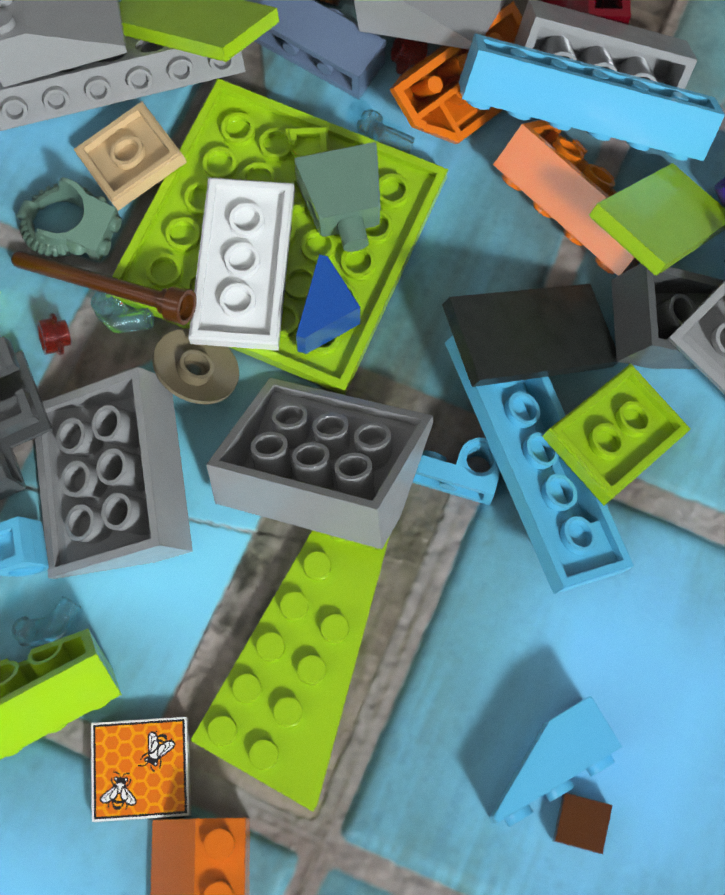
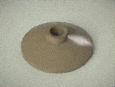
M189 328L177 329L165 334L158 341L153 351L152 363L156 376L168 391L185 401L196 404H214L232 394L238 384L239 366L234 354L228 347L190 344Z

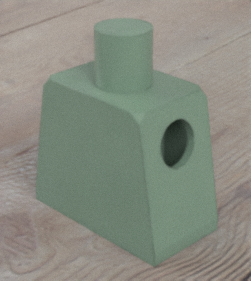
M376 142L294 158L297 185L320 236L326 237L340 234L343 250L347 252L359 251L367 247L369 241L366 228L376 227L380 224V189Z

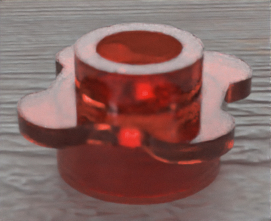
M396 38L391 48V60L397 65L396 73L402 75L426 58L427 42Z

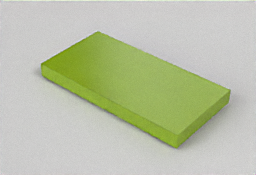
M246 0L119 1L125 36L223 62L230 60L280 22L276 7Z
M674 163L596 204L589 214L594 222L656 276L725 230V208Z

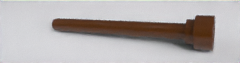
M17 251L11 257V262L16 268L155 307L167 321L185 325L192 319L195 313L197 298L195 292L191 289L174 285L161 291L23 251Z

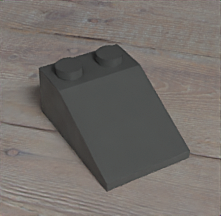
M642 264L612 279L617 362L631 363L635 366L650 369H697L667 339L723 280L673 267L667 268L656 276Z

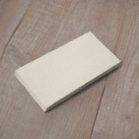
M208 177L194 290L197 304L190 322V344L279 351L295 195L294 183Z

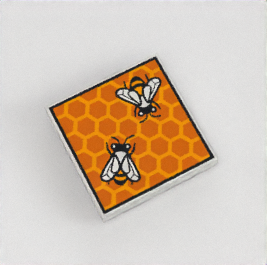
M188 717L91 723L92 822L191 816Z

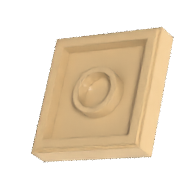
M142 101L73 149L117 211L187 163L181 151Z

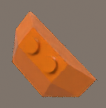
M514 1L501 8L485 36L515 43L523 17ZM441 46L402 74L389 89L412 128L450 143L458 144L502 111V109L490 107L488 110L478 109L462 99L459 79L469 52L468 49Z

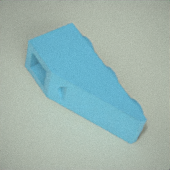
M592 696L587 697L542 725L490 814L489 818L492 823H498L504 819L508 827L533 813L529 804L545 794L551 802L573 789L575 786L570 779L585 769L590 777L615 763L611 754L622 748V745Z

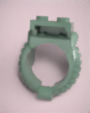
M64 177L60 178L59 185L56 183L51 188L47 186L46 190H40L38 195L35 194L32 197V201H23L17 214V218L21 220L20 232L22 238L33 251H38V254H45V256L49 257L51 255L54 257L71 256V254L82 256L84 253H87L91 260L101 262L103 255L107 256L111 249L110 240L113 233L119 231L122 223V218L119 216L116 207L107 204L105 197L94 196L87 188ZM70 202L84 210L83 218L79 224L67 232L52 233L38 228L35 231L33 221L39 209L43 210L50 204Z

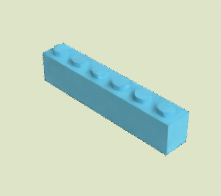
M476 33L474 34L459 79L462 99L475 108L488 110L490 107L506 110L509 115L517 119L530 120L533 117L545 120L549 125L560 130L567 131L571 127L584 130L590 136L603 141H608L610 138L623 140L631 147L642 151H648L650 148L662 150L670 157L681 161H686L688 158L704 161L725 116L715 97Z

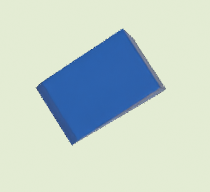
M320 254L296 334L298 352L305 354L360 324L359 304L329 257Z

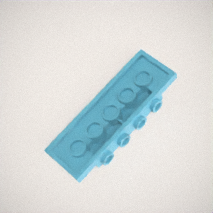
M452 335L445 342V345L553 594L623 573L632 568L634 564L610 514L608 505H603L542 437L548 429L566 416L549 377L472 387Z

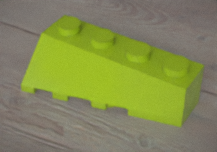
M89 629L31 649L28 659L17 663L16 661H9L8 658L0 661V760L17 754L25 746L49 733L60 731L68 723L92 710L103 708L111 700L122 695L113 668Z

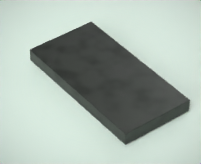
M591 284L449 297L442 304L472 387L612 368L619 363L616 358L615 344Z

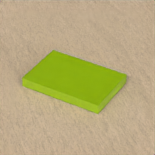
M630 363L548 429L542 437L603 505H606L691 429Z

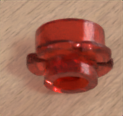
M50 313L47 319L37 320L38 336L44 354L57 353L59 356H62L64 354V346L71 345V337L66 320L57 321L54 313Z

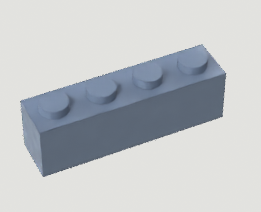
M246 0L276 7L278 10L280 22L256 39V43L358 100L385 64L386 40L381 38L379 34L359 31L358 25L348 20L337 9H328L314 0Z

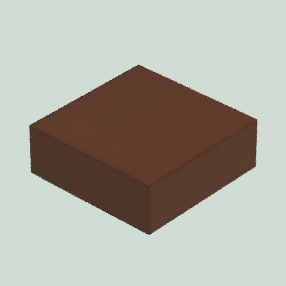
M569 793L563 794L553 841L603 854L613 805Z

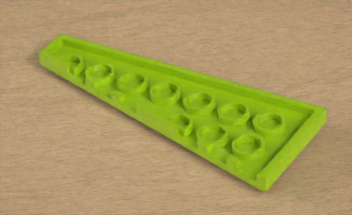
M312 530L190 740L314 812L319 802L390 536L384 547L378 549Z

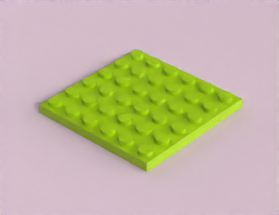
M218 78L180 148L187 163L164 178L112 277L161 291L174 285L194 291L208 177L294 183L295 195L279 351L229 348L334 392L346 395L447 179L448 169ZM328 126L329 151L376 142L380 189V224L376 227L366 228L369 244L364 249L354 252L344 251L340 234L324 237L318 233L297 185L295 157L287 143L286 128ZM320 254L329 257L359 304L360 324L305 354L298 352L296 334ZM107 294L110 298L165 320L155 307ZM190 320L187 324H185V325H181V324L174 323V322H171V321H167V322H170V323L175 324V325H177V326H179V327H182V328H189V329H190V322H191V320Z

